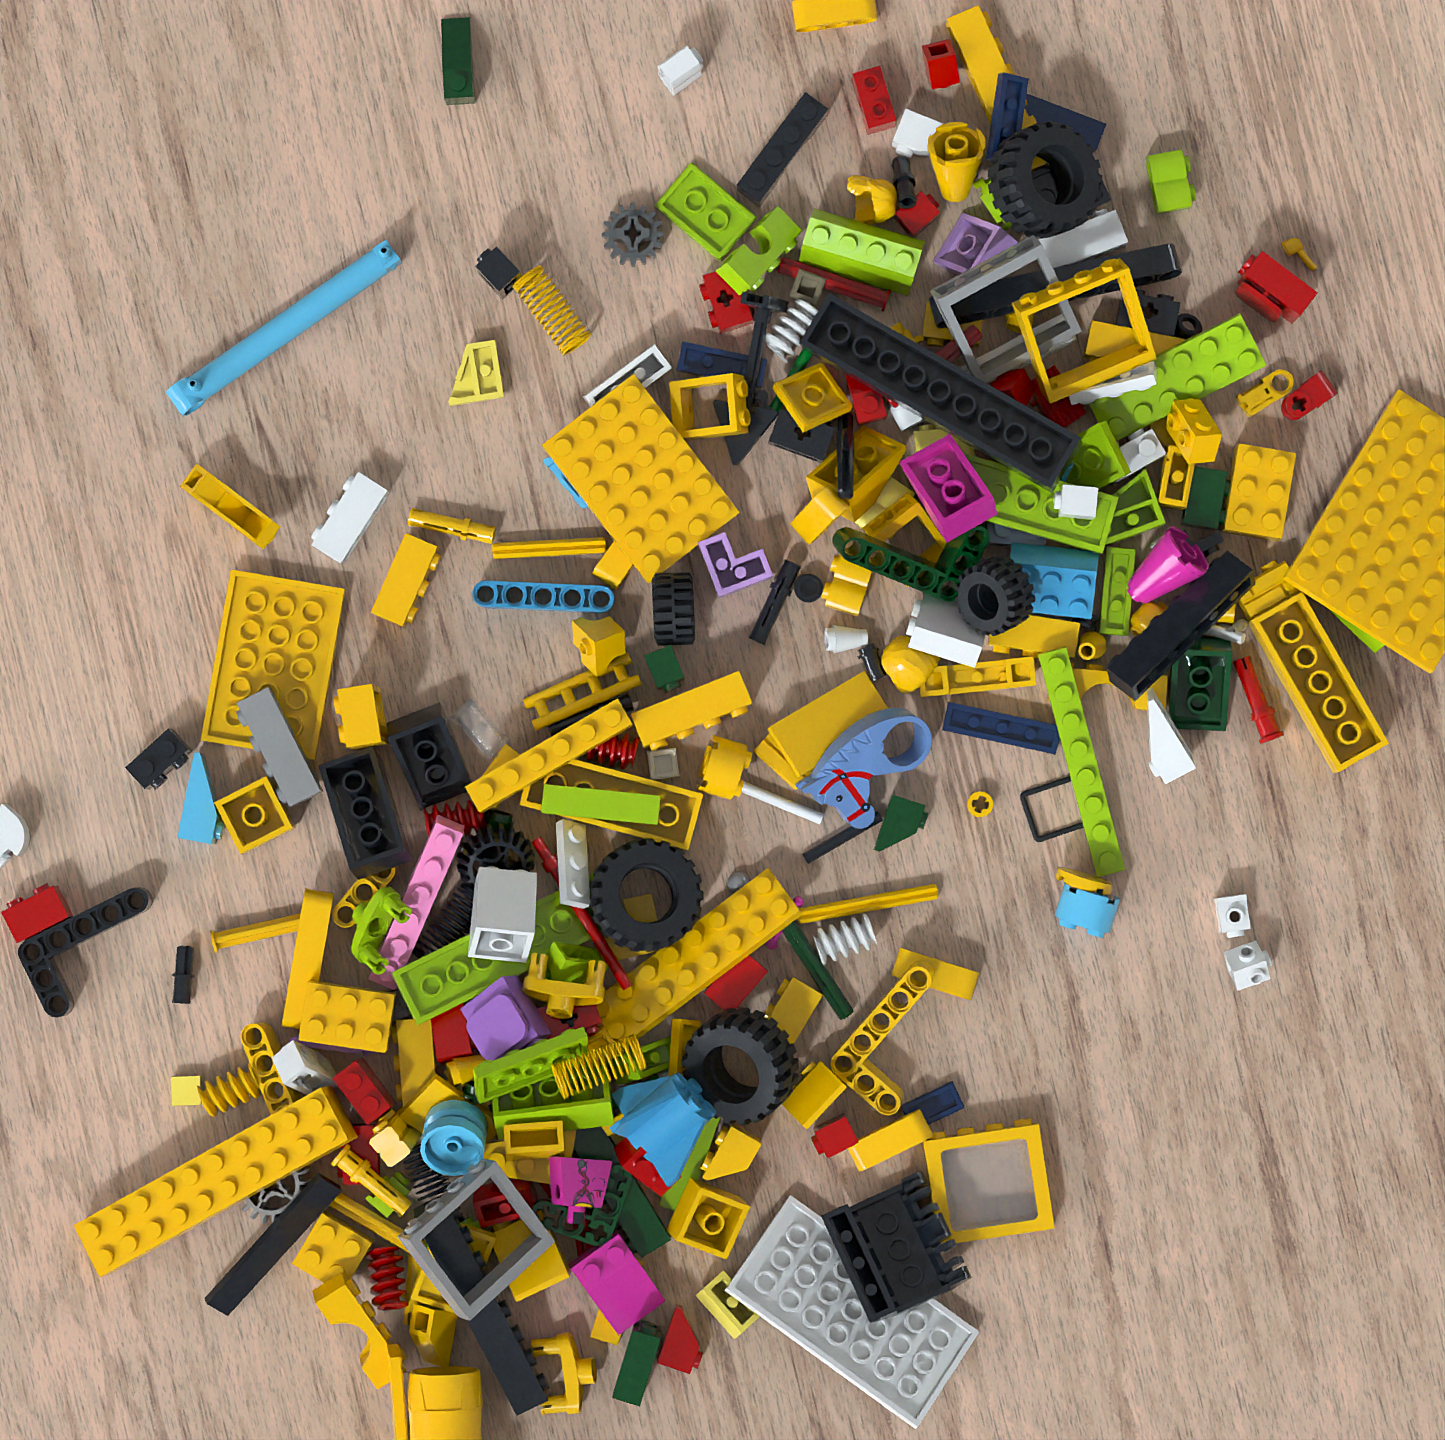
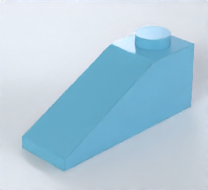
M194 752L177 838L216 844V839L221 840L224 823L220 822L221 815L214 803L217 799L206 759L202 753Z

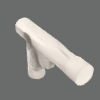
M1239 619L1232 626L1226 624L1213 625L1205 634L1242 644L1246 638L1245 633L1242 632L1248 627V623L1245 619Z

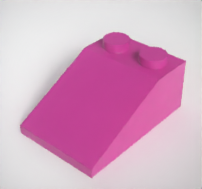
M951 434L899 462L931 520L946 542L953 540L997 515L992 494Z
M616 1230L613 1231L611 1239L601 1246L593 1245L568 1264L618 1336L665 1302L661 1293Z

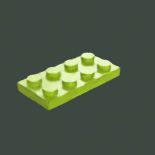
M584 1027L576 1030H565L559 1036L552 1039H541L531 1047L523 1050H512L504 1057L494 1061L486 1060L481 1062L477 1067L473 1068L475 1095L479 1104L554 1076L551 1067L552 1063L554 1064L558 1061L562 1065L563 1059L568 1062L569 1057H572L575 1061V1055L581 1058L582 1052L587 1056L588 1036Z

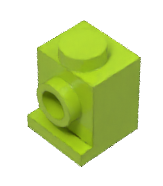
M397 1171L391 1179L387 1176L383 1178L405 1197L412 1190L409 1186L410 1180L400 1171ZM372 1192L365 1198L386 1218L394 1211Z

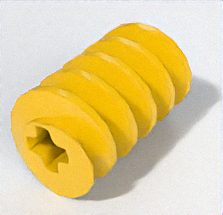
M250 1062L248 1063V1072H245L241 1067H237V1077H234L228 1071L226 1072L227 1081L225 1082L218 1075L216 1076V1086H213L207 1080L205 1081V1090L202 1091L197 1085L201 1102L210 1116H217V1107L223 1113L227 1112L228 1103L233 1108L238 1107L239 1098L243 1103H248L250 1101V1094L255 1099L260 1097V1087Z

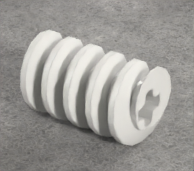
M800 299L795 301L797 310L791 307L787 309L789 318L785 316L779 318L781 326L776 324L771 326L774 335L770 333L765 335L767 346L786 363L788 361L784 354L788 353L793 356L796 354L792 345L795 344L801 347L799 344L800 337L805 334L818 312L813 305Z
M862 914L861 924L855 917H852L850 927L844 921H840L839 931H837L833 924H830L828 934L822 928H818L817 938L814 937L823 965L827 964V955H830L833 961H837L839 951L847 958L849 957V948H852L856 954H859L861 944L867 951L871 950V941H874L877 945L869 917L866 914Z

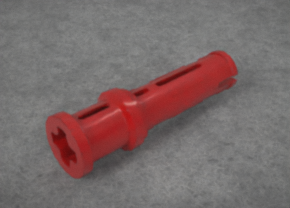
M1249 655L1243 657L1242 660L1240 658L1232 663L1236 668L1253 712L1250 714V719L1255 722L1261 737L1259 742L1263 744L1284 736V732L1278 728L1274 717L1275 709L1272 706H1268Z

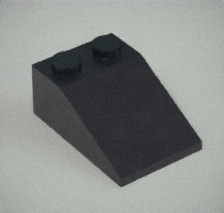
M440 702L386 723L387 737L420 810L424 809V806L427 808L467 792L465 786L472 783Z

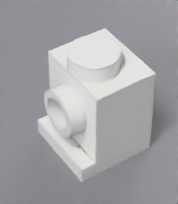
M1239 894L1214 898L1219 933L1227 932V938L1244 936V930L1251 929L1247 895ZM1232 911L1239 913V919L1236 922H1232L1229 918Z

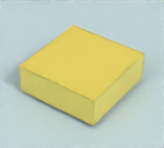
M201 1075L171 1077L172 1106L202 1105L197 1090V1085L202 1089Z

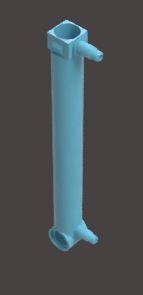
M387 240L377 244L365 255L200 370L176 382L166 391V394L182 416L191 414L200 408L212 395L387 273L395 270L397 266L402 264L400 258Z

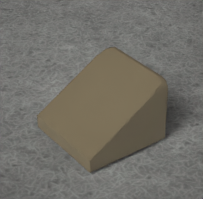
M799 269L789 296L817 306L826 278Z

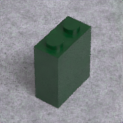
M641 1321L640 1325L636 1323L633 1325L613 1390V1399L640 1407L661 1339L662 1331L657 1330L656 1324Z

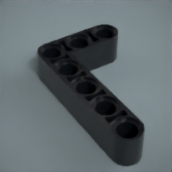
M141 887L128 889L21 943L18 948L19 959L45 1012L49 1016L55 1018L66 1016L74 1008L73 996L54 957L149 910L153 902L152 894L149 890ZM136 892L144 896V904L139 909L135 908L131 903V897ZM109 905H113L118 909V917L113 922L109 921L105 916V910ZM83 918L89 919L92 923V930L88 934L82 933L79 929V923ZM57 931L63 932L66 936V942L62 947L56 946L53 942V936ZM31 944L37 945L40 950V955L36 960L30 959L27 954V949ZM44 970H48L53 977L52 983L49 986H45L40 982V974ZM56 996H60L65 1000V1008L62 1012H58L53 1008L52 1003Z

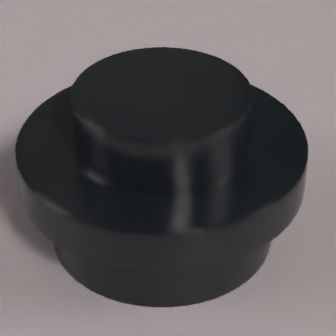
M804 574L796 580L794 592L799 600L811 603L818 600L822 595L823 584L816 575Z

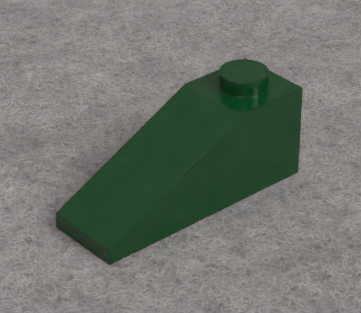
M470 17L441 19L444 100L446 105L475 104Z

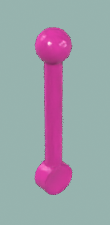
M797 896L793 899L798 908L803 906L804 901L801 897ZM782 931L766 942L768 949L773 950L777 947V940Z

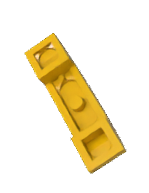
M1034 657L978 662L975 668L964 664L937 666L927 681L920 686V696L930 697L1036 686Z

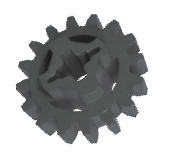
M631 203L630 210H625L623 205L619 206L620 214L617 215L611 211L612 222L604 221L603 223L604 227L609 229V231L602 233V238L609 239L604 244L605 250L613 249L610 258L614 259L619 256L620 265H624L626 260H630L632 267H635L636 260H640L643 265H646V257L648 255L653 259L656 258V254L653 251L654 248L662 249L663 247L657 241V239L664 238V232L657 231L662 226V222H654L656 213L653 211L646 214L645 205L640 210H636L634 203ZM625 218L628 219V222L622 228H616L619 222ZM638 218L645 220L651 229L644 228L638 222ZM633 223L636 233L641 235L636 236L634 247H632L629 236H625L630 234ZM615 241L623 243L628 248V253L622 251ZM651 241V243L645 250H643L642 252L638 251V249L645 242Z

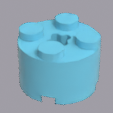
M1064 883L1055 916L1059 918V925L1070 929H1076V926L1084 927L1087 929L1088 934L1104 938L1105 933L1111 932L1120 898L1114 896V899L1111 900L1107 898V895H1102V890L1100 889L1092 893L1078 888H1071Z

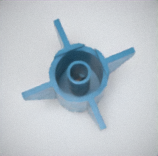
M678 1072L672 1076L621 1087L612 1094L613 1099L624 1116L610 1127L611 1132L628 1138L636 1150L641 1146L647 1152L643 1157L653 1163L667 1187L672 1186L678 1181L705 1124L716 1115L715 1108L701 1096L702 1088L693 1078L687 1081Z

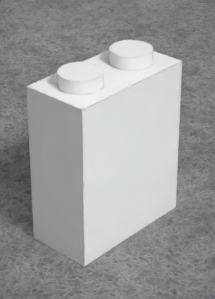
M926 593L923 594L922 600L916 599L911 616L916 617V619L911 617L906 631L907 635H911L909 648L974 668L980 655L985 635L981 634V630L977 632L973 630L972 624H967L963 620L965 617L963 613H959L958 608L960 606L956 600L947 602Z

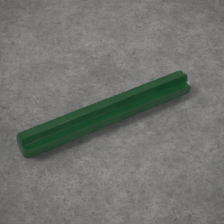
M793 921L781 930L837 1017L840 1020L849 1017L853 1013V1008L826 967L822 964L821 959L796 921Z

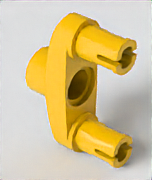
M538 953L531 954L528 976L524 978L522 991L534 999L548 1002L546 1011L548 1015L558 1019H569L572 1017L574 1006L597 1005L603 1002L605 992L603 981L607 967L604 961L598 960L597 966L595 965L596 960H590L588 962L586 982L578 984L545 980L549 956L541 954L539 960Z
M570 1332L557 1333L556 1337L533 1338L531 1346L535 1348V1350H532L535 1357L559 1354L565 1384V1394L548 1396V1401L540 1404V1406H543V1408H540L541 1414L546 1415L567 1412V1414L580 1413L583 1404V1385L597 1382V1368L594 1357L580 1359L575 1340Z

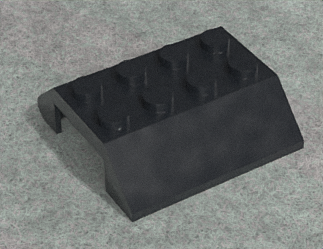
M922 1171L901 1179V1184L849 1207L846 1204L821 1215L870 1323L897 1316L953 1290L972 1278L967 1266L953 1271V1269L964 1263L962 1256L953 1257L946 1263L942 1258L943 1254L952 1250L957 1244L954 1239L942 1243L950 1238L952 1234L941 1212L932 1215L940 1209L938 1204L930 1203L921 1210L917 1202L929 1196L932 1192L929 1186L919 1189L927 1183Z

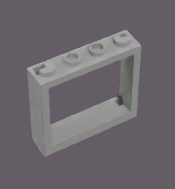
M1034 235L930 290L969 373L987 384L992 383L999 375L1009 370L1020 368L1025 361L1030 359L1025 341L979 366L950 306L1036 259L1048 284L1059 281L1043 245ZM1067 299L1057 303L1065 320L1035 336L1041 356L1046 354L1051 347L1059 343L1068 342L1077 333L1081 332V328Z
M484 1158L476 1165L471 1164L468 1168L469 1172L465 1176L450 1183L447 1187V1192L440 1198L429 1202L425 1207L426 1211L418 1218L407 1222L409 1226L397 1236L456 1315L469 1321L555 1242L497 1162ZM491 1177L532 1234L463 1297L421 1240Z

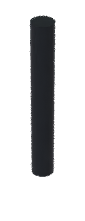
M876 811L874 821L868 827L858 829L850 826L802 855L809 864L882 822L883 819L878 811Z

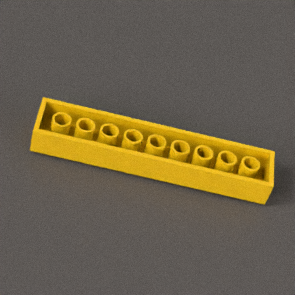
M332 1086L321 1087L73 1226L99 1277H103L136 1261L358 1138Z

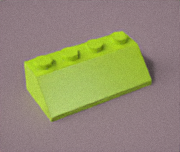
M814 208L798 262L908 296L925 241Z
M592 1063L599 1086H596L588 1064H585L593 1086L592 1089L589 1087L582 1066H579L587 1089L586 1091L583 1090L577 1071L573 1068L580 1094L577 1093L574 1081L568 1070L567 1074L574 1096L571 1095L565 1080L569 1092V1097H566V1099L562 1097L554 1076L492 1099L493 1118L498 1140L504 1139L503 1125L562 1120L563 1131L614 1125L610 1082L607 1079L603 1065L600 1066L605 1084H602L598 1070Z

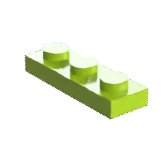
M1106 547L1100 610L1101 618L1099 622L1100 634L1129 635L1132 598L1128 593V581L1134 574L1136 549Z

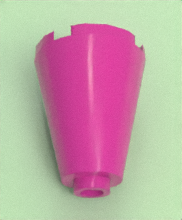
M1172 526L1163 533L1128 581V593L1133 600L1148 603L1203 576L1207 572L1206 570L1209 568L1206 557L1197 544L1191 547L1186 541L1189 536L1185 532Z

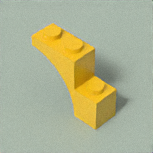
M199 464L194 466L180 485L187 493L263 550L267 544L274 540L276 532L281 527Z

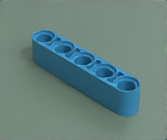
M486 580L477 583L472 591L474 601L479 606L488 609L602 614L609 612L615 604L612 591L605 586ZM483 587H491L494 591V596L489 602L479 600L478 594ZM513 588H518L523 592L522 600L515 604L510 603L507 599L508 592ZM543 589L549 590L552 593V599L546 605H541L536 601L537 593ZM570 591H577L581 595V600L576 606H569L565 603V595ZM599 592H605L610 597L608 605L602 608L597 607L593 601L594 596Z

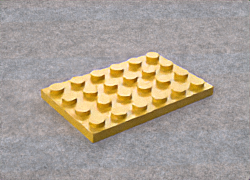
M634 374L541 445L647 583L652 581L655 573H663L695 548L698 542L708 538L740 513Z
M231 569L203 723L202 741L254 749L249 740L252 733L248 725L243 727L237 717L236 711L240 710L237 703L269 687L272 689L306 758L316 760L346 589Z

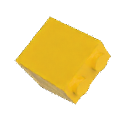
M543 1208L537 1210L539 1220L543 1221V1218L547 1217ZM521 1218L513 1222L507 1221L492 1225L494 1231H491V1233L496 1234L493 1248L499 1263L532 1234ZM546 1229L555 1242L509 1284L516 1302L570 1277L572 1270L568 1265L569 1263L554 1231Z

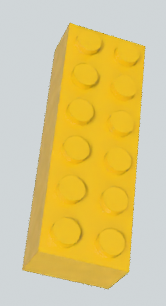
M1303 592L1292 596L1247 622L1333 773L1342 771L1389 744Z
M575 759L524 788L519 805L541 811L544 784L661 796L658 825L559 816L644 839L652 838L655 842L659 843L663 840L669 842L670 846L689 850L704 794Z

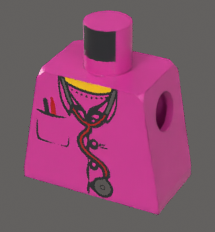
M549 1156L552 1202L556 1205L568 1206L567 1223L584 1224L586 1207L601 1208L612 1161Z

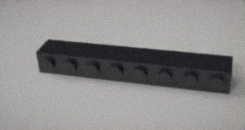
M432 1200L414 1208V1218L422 1215L426 1211V1205ZM457 1207L428 1233L424 1239L438 1265L464 1297L487 1276L484 1270L487 1264L481 1251L475 1252L471 1245L474 1242L473 1236L468 1226L462 1227L458 1220L461 1217V1213ZM497 1295L470 1321L467 1320L517 1416L547 1402V1390L550 1389L544 1373L538 1374L534 1366L538 1363L531 1348L525 1349L522 1343L525 1337L518 1324L513 1326L509 1318L512 1316V1312L505 1299L500 1301Z

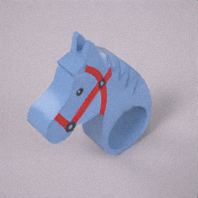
M889 708L868 714L848 727L824 752L816 764L813 773L798 781L795 786L804 793H811L813 799L821 805L834 806L840 817L854 828H866L875 818V810L867 802L870 795V778L875 775L909 771L919 766L926 759L931 749L932 736L930 729L923 720L904 708ZM912 722L915 733L911 746L899 756L886 757L885 753L882 752L884 751V742L882 741L885 740L889 731L899 723Z

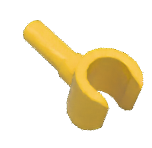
M1289 238L1281 243L1288 257L1297 253L1298 257L1311 271L1317 268L1306 255L1303 245L1298 238Z

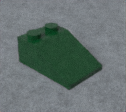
M1201 637L1170 667L1168 715L1177 729L1226 731L1232 663L1231 641L1217 637Z

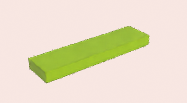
M544 784L541 813L658 825L661 796Z
M712 1117L705 1124L681 1173V1178L662 1196L659 1206L675 1211L689 1178L699 1180L702 1172L700 1165L710 1149L720 1117L717 1119Z

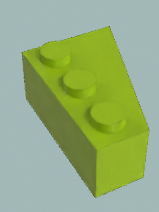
M1146 469L1113 494V496L1119 498L1105 546L1162 527L1165 524Z

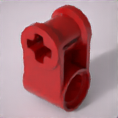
M1320 370L1282 401L1281 412L1285 418L1291 421L1299 420L1316 407L1319 408L1338 392L1323 371ZM1299 401L1302 406L1294 411L1291 406Z

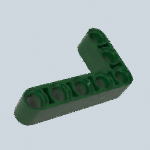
M982 524L977 525L947 542L936 563L849 527L838 529L833 535L832 544L848 562L943 601L950 602L954 601L955 596L958 595L955 587L956 584L960 583L958 581L959 576L966 569L978 564L989 543L990 534ZM976 530V533L969 537L970 533ZM853 541L850 547L845 548L848 542ZM874 551H877L873 558H869ZM962 556L961 560L955 563L956 559ZM901 561V564L898 567L894 568V565L897 562ZM925 571V574L918 578L919 574ZM949 581V583L947 584V586H945L944 588H942V585H943L945 582Z

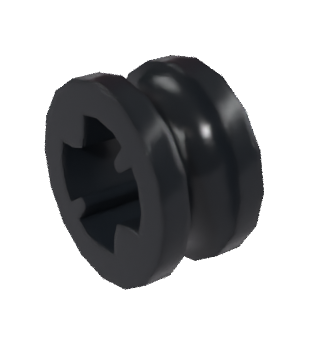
M1092 614L1091 619L1076 617L1072 619V622L1080 623V626L1096 631L1095 623L1100 621L1101 617Z

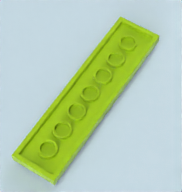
M593 873L589 875V885L593 881ZM558 890L536 901L535 934L526 963L468 957L469 934L391 974L418 1026L478 996L502 976H518L528 971L531 954L538 953L540 960L541 954H548L553 941L581 945L591 940L572 907L560 903V892ZM589 906L586 907V910L590 914L591 918L595 916L593 908L590 909ZM599 923L596 924V926L601 932L603 929L601 928Z

